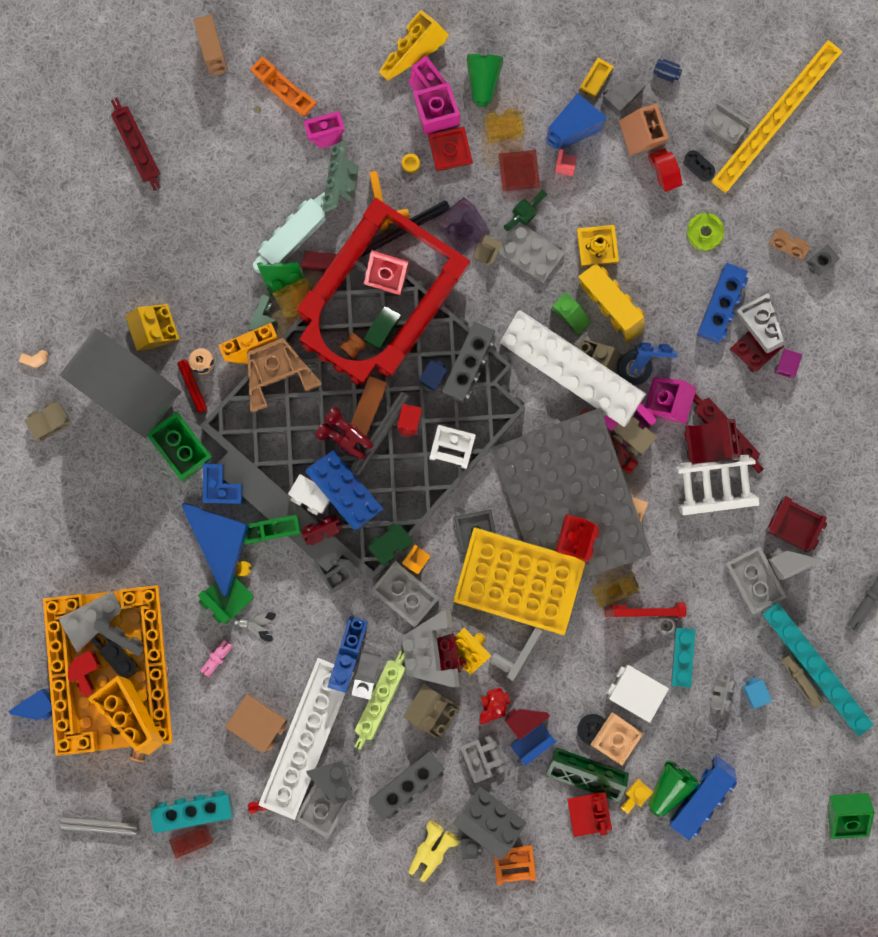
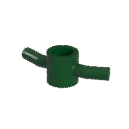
M542 189L530 202L525 198L522 199L512 210L515 216L504 225V229L510 231L520 221L527 225L538 213L535 207L547 196V193Z

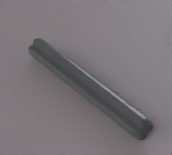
M401 392L370 439L374 446L372 449L365 447L363 450L367 457L364 460L358 458L350 471L354 475L360 476L399 416L402 404H407L409 401L407 394Z

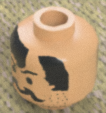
M199 348L190 354L189 365L195 373L205 375L213 370L215 360L208 350Z

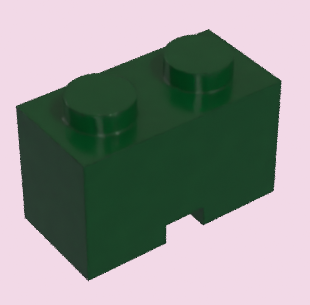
M399 523L397 525L391 524L385 529L386 534L382 537L377 535L369 542L371 545L368 548L382 566L395 558L393 553L397 550L402 552L414 543Z

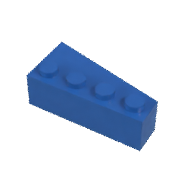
M717 755L712 759L714 761L712 768H706L703 772L700 785L688 795L690 797L689 801L684 799L670 819V827L688 840L692 836L696 837L702 828L700 826L703 822L710 820L716 806L719 807L724 802V795L728 790L731 792L737 784L735 768Z

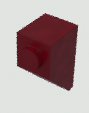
M513 708L505 715L507 718L504 721L520 740L550 717V715L544 711L521 708L516 711Z

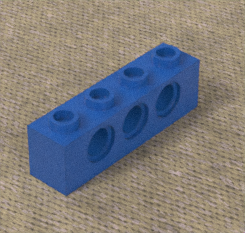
M729 263L724 265L697 336L717 344L721 339H725L728 329H725L727 323H731L735 312H733L734 305L738 306L742 297L739 294L740 290L745 288L749 279L746 277L747 270ZM727 283L733 284L734 287H735V290H734V291L728 290L726 284H727ZM720 300L726 301L728 308L721 307ZM713 318H719L721 320V325H715L713 323Z

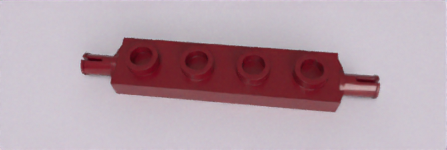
M114 98L115 101L112 99L111 103L115 111L111 116L143 182L150 181L153 190L156 191L157 188H161L156 179L161 173L128 106L122 107L118 98Z
M695 392L693 402L697 406L694 412L705 424L728 419L710 398L702 400ZM737 429L740 455H749V457L753 458L756 464H750L748 467L752 466L759 474L765 469L757 461L760 453Z

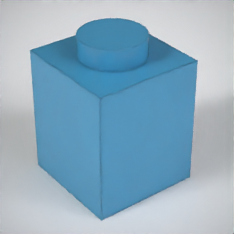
M754 677L746 680V685L741 686L750 708L756 709L772 702L763 679L757 680Z

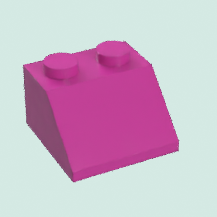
M449 82L413 92L424 136L460 126V113Z
M654 377L645 408H650L658 418L686 424L697 388L684 380Z

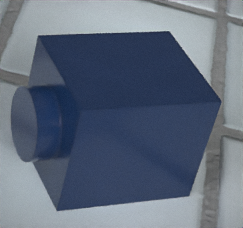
M431 360L419 378V383L436 392L447 375L446 366L440 361L436 360V362H433Z

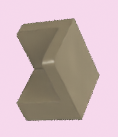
M484 235L480 238L472 257L489 266L494 263L502 243Z

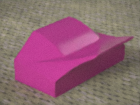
M427 56L411 67L412 73L408 83L415 92L447 83Z
M340 111L303 121L309 141L314 142L320 149L339 143L341 135L345 131Z

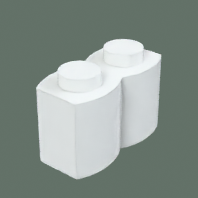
M299 474L288 493L292 497L290 501L299 506L302 503L307 505V510L316 516L318 513L323 515L330 503V500L315 482Z

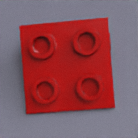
M606 792L567 799L574 837L599 832L600 835H607V831L612 830Z

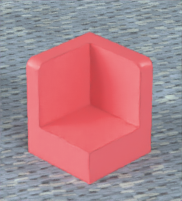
M560 149L555 173L573 176L577 156L563 154L564 149Z

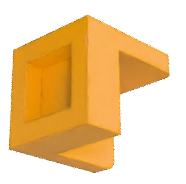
M414 545L402 564L418 575L429 560L430 555L417 545Z

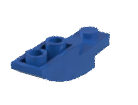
M349 616L327 688L344 693L347 692L367 627V621Z

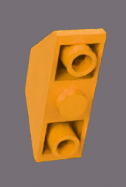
M269 323L218 346L224 361L248 364L247 352L274 342L278 337L272 323Z

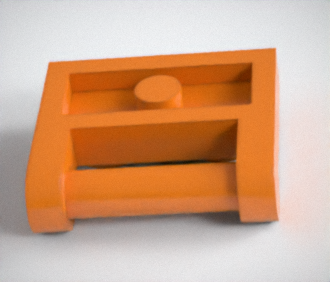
M532 845L512 847L501 860L494 856L497 885H503L504 882L521 880L536 881ZM529 867V872L502 875L501 871L502 869Z

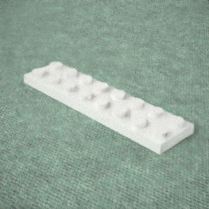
M521 310L517 311L500 341V344L595 408H601L604 414L623 427L627 426L646 393Z
M317 658L258 804L261 807L294 820L311 781L306 771L316 768L346 694L327 688L334 664Z

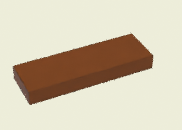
M369 376L351 424L357 426L358 430L366 437L388 385L387 382Z

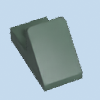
M262 294L249 325V332L269 323H272L273 326L278 324L277 320L265 316L270 313L273 306L270 297Z

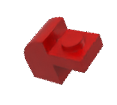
M663 148L648 154V160L656 170L658 183L665 192L683 185L681 172L672 152L668 153Z
M94 650L76 657L68 668L69 682L77 680V688L85 697L96 693L88 674L102 668Z

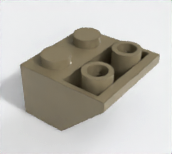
M583 338L578 346V349L614 373L616 372L618 362L622 357V354L616 348Z
M423 684L403 717L419 729L440 740L461 707Z

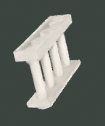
M740 455V458L693 465L691 462L680 463V466L675 467V471L679 474L683 473L686 501H684V504H679V512L682 515L759 506V498L750 492L748 465L756 464L755 460L749 457V455ZM740 466L741 496L733 497L731 495L729 467ZM721 468L724 496H722V499L714 500L712 497L710 470ZM702 471L705 497L703 501L695 502L693 500L691 472Z

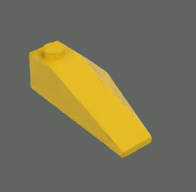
M420 10L405 28L408 31L404 39L399 38L397 41V51L390 53L381 67L379 73L387 81L436 51L450 36L424 11Z

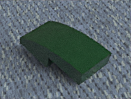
M384 307L368 330L364 342L380 350L390 338L391 331L401 320V315Z

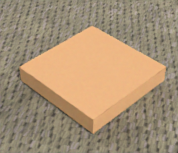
M612 712L590 745L623 766L643 733Z

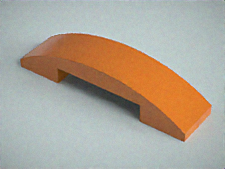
M263 56L250 68V71L268 89L303 117L317 104L308 94L300 91L279 73L276 67Z

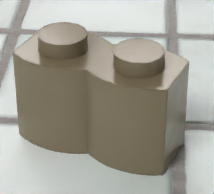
M52 401L44 406L45 409L42 411H34L27 416L28 418L25 420V423L37 442L47 439L72 424L61 403Z

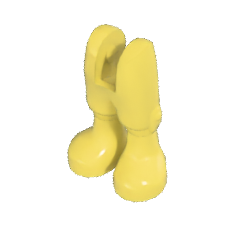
M429 820L426 825L427 838L417 848V853L408 871L409 874L413 875L418 870L421 862L427 865L419 879L422 882H425L437 866L442 863L444 853L450 847L457 846L460 842L456 835L445 831L439 845L432 851L434 844L444 831L440 825L432 820Z

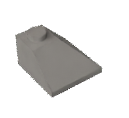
M780 549L771 553V558L767 559L778 580L787 579L820 562L818 558L791 551L781 552Z

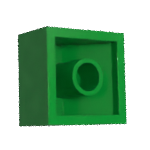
M869 793L829 796L827 808L830 839L869 837L875 813Z

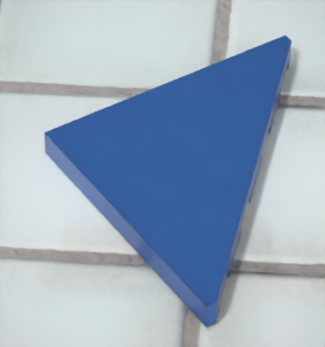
M182 503L181 506L222 595L225 597L229 596L249 525L187 503Z

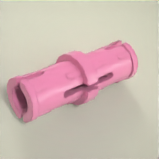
M223 639L215 652H211L210 658L200 671L210 678L217 666L224 662V657L233 648V645Z

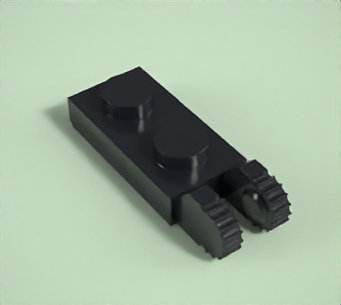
M102 635L109 642L104 646L100 639L94 636L91 641L119 676L128 679L140 669L138 664L122 646Z

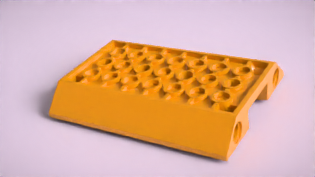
M159 585L113 591L122 610L110 621V626L121 628L126 632V636L138 638L143 642L142 645L144 646L140 656L125 649L140 667L128 679L132 682L164 744L173 743ZM110 592L43 598L56 756L132 747L122 737L121 733H114L110 721L98 711L94 704H91L88 698L92 695L85 697L84 694H81L77 688V680L69 682L68 668L76 657L94 650L102 665L101 669L88 674L96 692L119 675L91 640L77 653L59 621V617ZM100 633L95 635L104 646L109 643Z

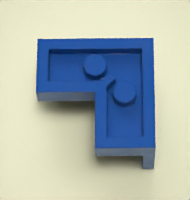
M203 464V503H245V499H243V484H224V464Z

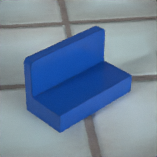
M541 723L522 739H518L511 744V747L526 766L555 744L556 741Z

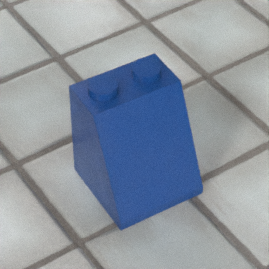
M577 93L548 127L547 143L553 149L567 148L601 132L607 117Z

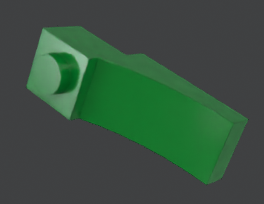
M298 515L247 524L249 526L244 544L248 545L301 534Z

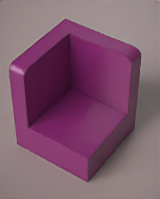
M784 349L774 373L791 379L794 378L797 374L802 354Z

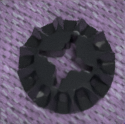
M597 714L584 716L577 726L580 739L590 745L597 734L591 733L590 735L588 733L590 729L586 724L594 726L599 723L596 728L599 732L606 720Z

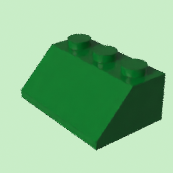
M178 411L155 427L148 435V438L183 482H186L203 468V464H207L212 458Z

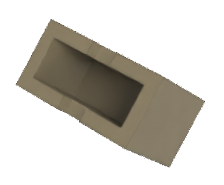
M632 416L627 426L623 427L618 423L611 433L614 434L612 437L621 444L623 442L628 446L627 450L631 454L642 456L657 436L646 427L642 430L638 426L639 421Z

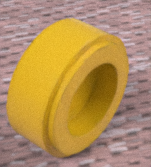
M415 154L405 155L401 161L403 170L407 173L417 172L420 168L418 156Z

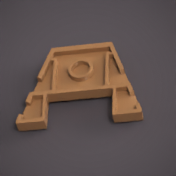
M284 338L247 352L250 410L252 413L268 407L261 388L297 373L300 376L305 391L322 385L320 380Z

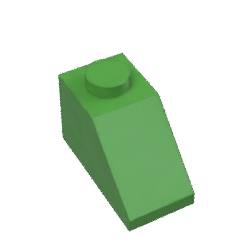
M566 292L551 308L578 336L591 323L581 306Z

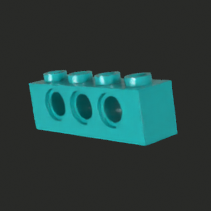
M222 790L213 792L211 797L201 794L193 796L194 800L186 801V798L174 800L175 804L167 805V802L156 803L155 807L150 809L153 832L159 833L233 818L234 813L230 793L225 794V791ZM208 802H212L216 805L215 812H209L207 810ZM188 806L196 808L197 813L195 816L188 814ZM169 810L176 811L177 818L175 820L169 818Z

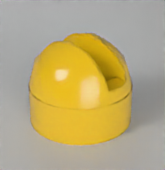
M238 561L236 568L237 576L244 577L250 575L252 571L249 570L252 567L251 564L246 561Z

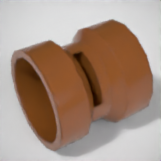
M354 333L349 335L347 342H343L340 345V349L353 360L357 357L358 351L366 347V344Z

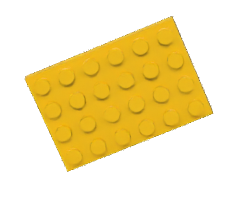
M474 527L453 602L565 636L586 562L573 556L557 553L551 549Z

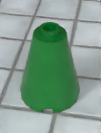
M469 54L466 61L473 103H476L477 107H487L493 100L504 62L503 57L487 54V56Z
M670 760L665 762L648 804L650 812L657 817L660 815L665 816L699 786L698 780L684 768H676L677 763Z

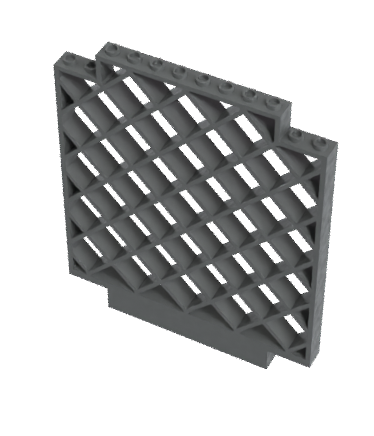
M360 259L350 273L356 267L366 276L368 265ZM408 271L405 281L412 287L402 288L400 295H414L416 309L418 306V293L424 297L427 290H425L426 286L420 280L415 281L411 277L412 274ZM349 273L346 277L347 291H336L331 298H347L349 324L320 325V332L349 331L350 335L354 333V330H369L373 322L353 323L352 298L381 296L382 310L385 307V296H397L398 294L382 289L351 291V274ZM447 304L445 306L442 305L439 309L447 318L433 319L428 326L449 325L450 351L421 353V341L419 338L417 341V353H409L405 360H418L419 378L422 375V359L451 358V368L453 369L455 357H458L461 351H455L453 324L458 326L467 335L469 334V324L462 317L458 319L453 314L454 310ZM298 318L281 338H284L288 343L294 334L303 333L308 326H302L305 321ZM407 320L399 321L394 328H402ZM387 342L384 344V350L388 346ZM476 342L480 347H484L481 342ZM494 345L492 348L489 347L486 354H490L504 369L493 382H490L488 356L485 363L486 382L472 383L470 387L471 389H486L488 413L486 416L459 417L458 401L453 399L454 417L425 419L423 392L433 391L420 383L419 386L390 388L389 374L387 377L385 376V382L388 383L384 392L387 400V413L391 408L390 394H399L401 392H420V406L422 408L419 425H422L423 453H393L392 427H397L398 421H395L388 431L389 455H373L369 460H390L391 488L367 490L371 495L392 493L393 522L365 523L359 528L360 559L336 537L331 536L327 538L325 532L321 533L324 538L323 541L308 546L302 533L288 537L327 572L333 567L329 561L338 560L345 556L373 581L386 565L382 566L380 564L375 571H372L365 564V562L378 561L376 557H366L364 528L389 527L393 523L395 525L399 523L401 526H414L408 533L411 538L524 412L525 407L523 405L525 403L516 396L514 398L509 394L510 390L504 384H498L512 368L511 360L504 354L502 356L496 352L497 348ZM377 355L357 356L354 360L350 357L342 358L353 361H362L373 358ZM319 358L301 359L307 366L317 365L318 379L322 384L318 387L319 392L290 393V377L284 379L285 394L264 395L266 401L285 400L287 427L259 428L258 411L252 413L253 429L225 430V410L231 403L250 402V396H238L249 384L248 374L200 426L228 451L218 462V464H224V480L229 484H243V497L269 520L298 515L300 530H304V527L308 524L319 522L301 506L290 501L292 497L287 495L268 478L260 468L289 466L291 490L295 483L294 466L312 465L321 459L294 460L292 433L317 431L325 423L324 398L353 396V413L355 414L358 406L357 396H362L364 389H357L354 382H352V390L323 391L322 365H331L332 363L329 361L324 363ZM445 384L440 385L436 391H442ZM491 388L499 392L518 411L515 414L492 415ZM319 398L320 425L292 427L291 400ZM218 417L219 432H217L213 427H211V425L216 421ZM509 420L493 436V421ZM382 421L372 422L370 428H378ZM488 421L489 443L484 449L471 451V455L477 456L468 465L467 469L462 472L461 465L457 464L458 478L451 485L429 486L427 458H430L431 452H427L425 425L455 423V429L459 430V423ZM331 425V426H333L336 430H341V429H339L338 427H336V426H334V425ZM287 433L288 460L260 462L259 434ZM253 435L255 462L249 461L225 437ZM326 439L321 440L322 458L327 455ZM357 442L355 446L360 448V443ZM442 451V453L454 455L457 457L465 455L464 452L460 451ZM355 456L340 457L344 463L356 462L358 459ZM423 458L425 486L395 488L394 460ZM360 474V476H357V478H358L359 481L362 483L361 474ZM446 490L430 508L429 491ZM425 491L426 514L420 520L397 521L396 493ZM329 505L325 510V517L330 515ZM350 524L341 525L342 530L353 529Z

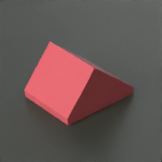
M372 250L364 284L400 295L409 270V262Z

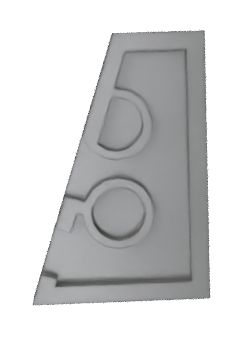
M769 293L736 309L737 316L766 353L784 345V339L775 317Z
M112 591L59 617V621L78 653L99 633L94 630V622H96L97 618H104L110 622L122 609Z

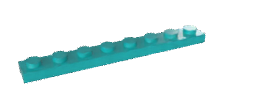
M776 602L763 612L762 616L853 732L860 737L874 725L781 605Z

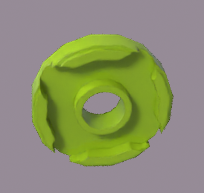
M697 214L687 226V238L692 246L699 250L707 251L714 249L724 238V225L719 217L714 214ZM708 227L711 231V234L709 236H703L701 234V228Z

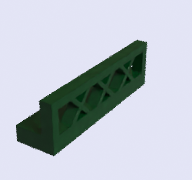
M555 747L546 776L592 793L606 792L607 798L620 802L627 788L629 773ZM556 767L561 769L563 773H557L552 770ZM573 775H578V776H580L582 779L576 780V779H574L572 776H573ZM595 781L599 783L600 786H593L590 782ZM614 788L620 791L618 794L610 792L609 789Z

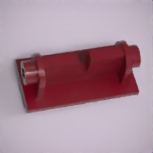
M328 515L319 523L308 524L304 527V530H301V533L308 546L323 541L324 538L321 533L325 532L327 538L340 533V530L343 528L337 515Z

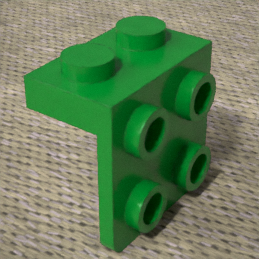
M235 575L229 596L225 597L222 595L216 581L206 591L203 590L197 595L200 598L198 602L206 610L209 608L214 613L212 617L219 624L221 622L228 624L254 598L253 594Z

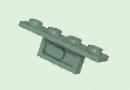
M345 140L333 145L331 148L322 208L325 212L338 206L339 195L349 201L354 199L359 166L345 158L347 148Z

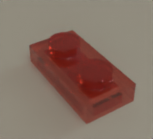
M207 825L169 840L176 859L213 844Z

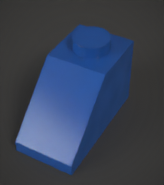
M41 689L8 712L15 716L35 720L44 718V720L52 717L51 696L47 689Z

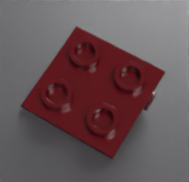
M749 331L730 350L748 364V369L753 373L754 371L757 372L771 360L784 345L766 353Z
M454 633L438 637L441 671L458 669V673L461 672V669L466 666L467 662L464 658L458 657Z

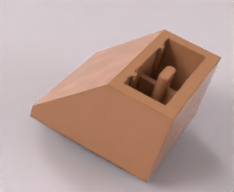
M658 104L640 108L618 121L630 156L665 146L669 139Z

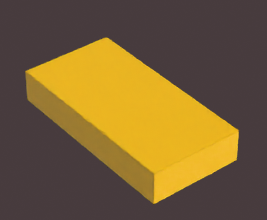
M598 57L579 90L595 99L614 66Z

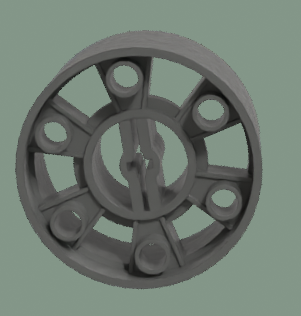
M97 328L93 330L59 374L63 379L145 439L181 393L178 388Z

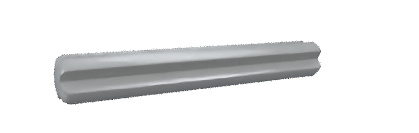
M62 818L60 820L61 829L136 835L138 833V824L75 818Z

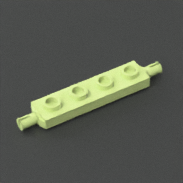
M399 651L395 661L387 662L371 699L368 701L356 726L355 732L359 735V738L354 747L362 750L366 740L374 739L406 672L405 667L402 665L405 653Z

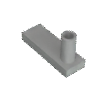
M538 627L534 629L515 664L497 653L493 654L489 663L508 673L507 678L515 682L544 631Z

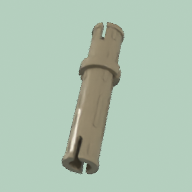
M791 653L785 655L780 660L790 673V678L794 679L813 709L821 706L824 701L804 674V669L797 664Z

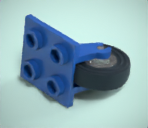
M640 342V345H635V350L625 353L618 362L619 376L632 385L642 384L648 380L652 373V362L650 360L652 356L677 358L678 354L669 344L651 346V343Z

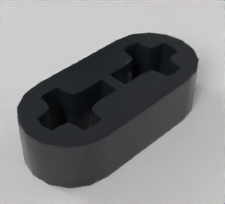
M695 150L687 152L684 157L685 166L700 180L710 181L715 175L714 166ZM689 156H690L691 158L695 156V157H696V160H695L696 163H695V162L690 163V162H689V159H690ZM703 169H709V175L704 176L702 174L704 172Z

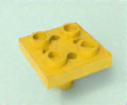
M615 225L577 228L581 267L593 266L595 263L598 265L619 263Z
M465 628L455 635L458 657L466 660L467 664L463 669L471 675L491 657L489 652L482 646L486 642V638L481 633H476L473 637Z

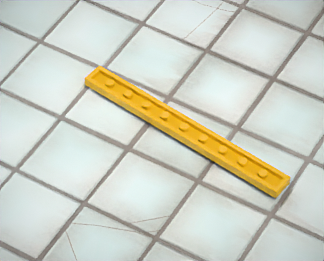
M829 40L823 45L712 180L715 186L725 194L840 56L843 52Z

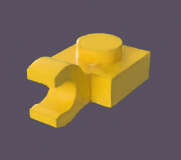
M637 779L625 792L629 798L620 808L628 814L635 804L641 807L653 792L642 781Z

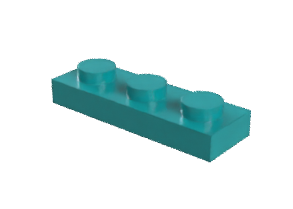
M675 628L671 686L690 688L692 686L696 629Z

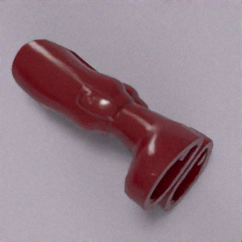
M333 407L325 418V421L328 423H324L318 428L315 437L319 440L332 439L341 449L364 460L367 454L355 445L358 442L364 447L372 449L374 444L358 430L357 426L348 424L343 419L338 408ZM331 425H334V426L338 427L339 429H341V430L345 433V435L340 434V433H339L333 426H331Z

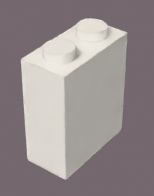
M629 665L621 666L616 674V677H618L616 683H612L607 690V694H609L607 699L650 723L669 688Z

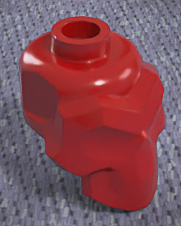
M502 688L488 690L486 696L481 697L484 711L480 714V724L489 723L505 716L510 699L508 693H504Z

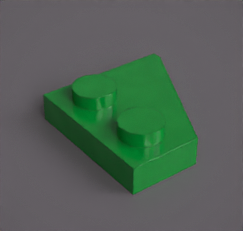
M263 262L257 263L270 296L306 282L298 263H274V265H264Z

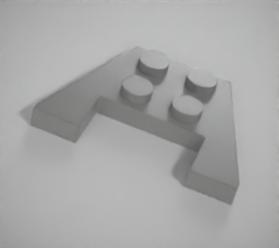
M450 610L441 611L402 636L406 676L450 687H460L458 669L441 671L436 630L452 628Z

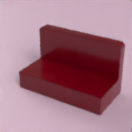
M304 250L303 262H301L300 266L302 270L325 272L337 254Z

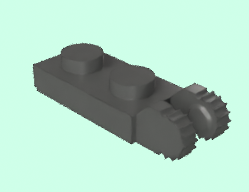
M97 618L96 622H94V630L135 655L140 656L144 649L141 640L136 637L130 638L126 636V632L119 627H111L107 619Z

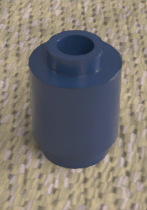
M658 59L653 73L657 74L659 78L674 83L675 80H679L683 70L680 69L681 65L666 59Z

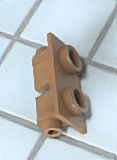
M776 229L769 245L803 260L810 250L808 242L797 237L791 240V234L782 229Z

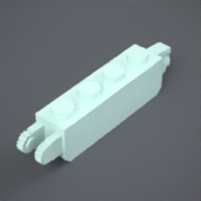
M325 192L314 200L312 198L308 201L305 200L299 206L300 210L295 215L291 214L286 219V224L282 228L278 227L273 232V237L269 241L265 240L260 245V250L258 251L260 256L253 263L256 273L261 274L257 266L259 262H263L264 265L284 263L326 221L325 211L322 210Z

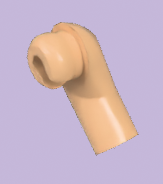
M44 350L39 351L34 356L22 353L19 362L37 368L47 362L49 355Z

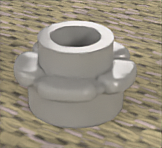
M663 616L659 618L656 628L662 635H668L674 632L675 621L671 617Z

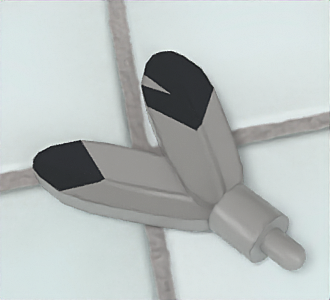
M266 612L249 620L240 619V621H234V624L239 625V627L248 628L253 634L264 641H272L271 633L260 625L271 622L276 617V614Z

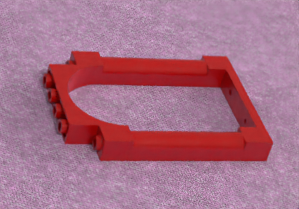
M376 197L312 291L307 293L297 308L298 317L306 323L311 322L299 338L302 343L301 347L308 352L312 350L318 354L317 358L324 363H327V361L334 365L333 369L341 374L345 372L349 375V379L357 385L359 382L364 385L376 367L384 376L387 377L388 374L392 377L467 271L471 262ZM388 219L447 258L448 261L393 342L383 352L367 360H347L334 354L324 343L320 332L321 316L331 298Z

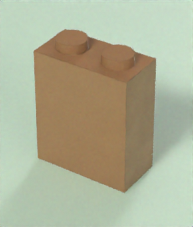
M212 14L193 19L210 75L223 74L228 68Z
M247 694L225 728L262 753H265L267 750H272L276 744L275 737L278 733L282 735L288 725L285 724L287 721L285 717L251 694Z

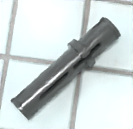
M878 576L870 590L865 592L866 596L847 623L848 627L857 632L875 602L878 601Z

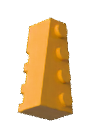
M116 676L88 698L91 704L98 708V711L110 721V724L121 733L122 737L137 752L150 755L164 744L130 679Z

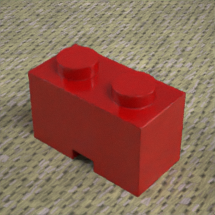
M402 404L397 425L398 432L402 436L412 438V435L417 436L422 408Z

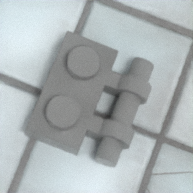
M491 734L484 736L486 744L483 746L480 745L478 739L460 746L474 783L493 777L491 768L496 767L498 774L505 771L503 758L499 756L496 748L498 745L496 741H493ZM489 750L493 761L487 763L484 752Z

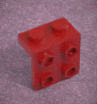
M565 514L555 552L573 556L588 563L594 553V541L599 536L598 524L584 518Z

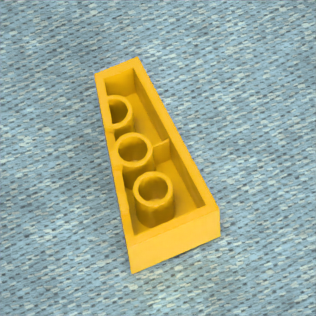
M595 263L578 276L579 284L594 303L599 302L598 307L604 316H610L614 329L617 332L621 330L624 334L623 340L628 344L645 331V314L639 307L636 308L632 304L633 301L627 293H622L620 285L608 277L607 270L604 267L600 268Z

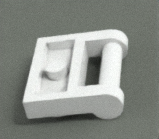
M438 425L429 459H439L461 465V468L467 469L476 435ZM441 446L464 452V458L438 452V447Z

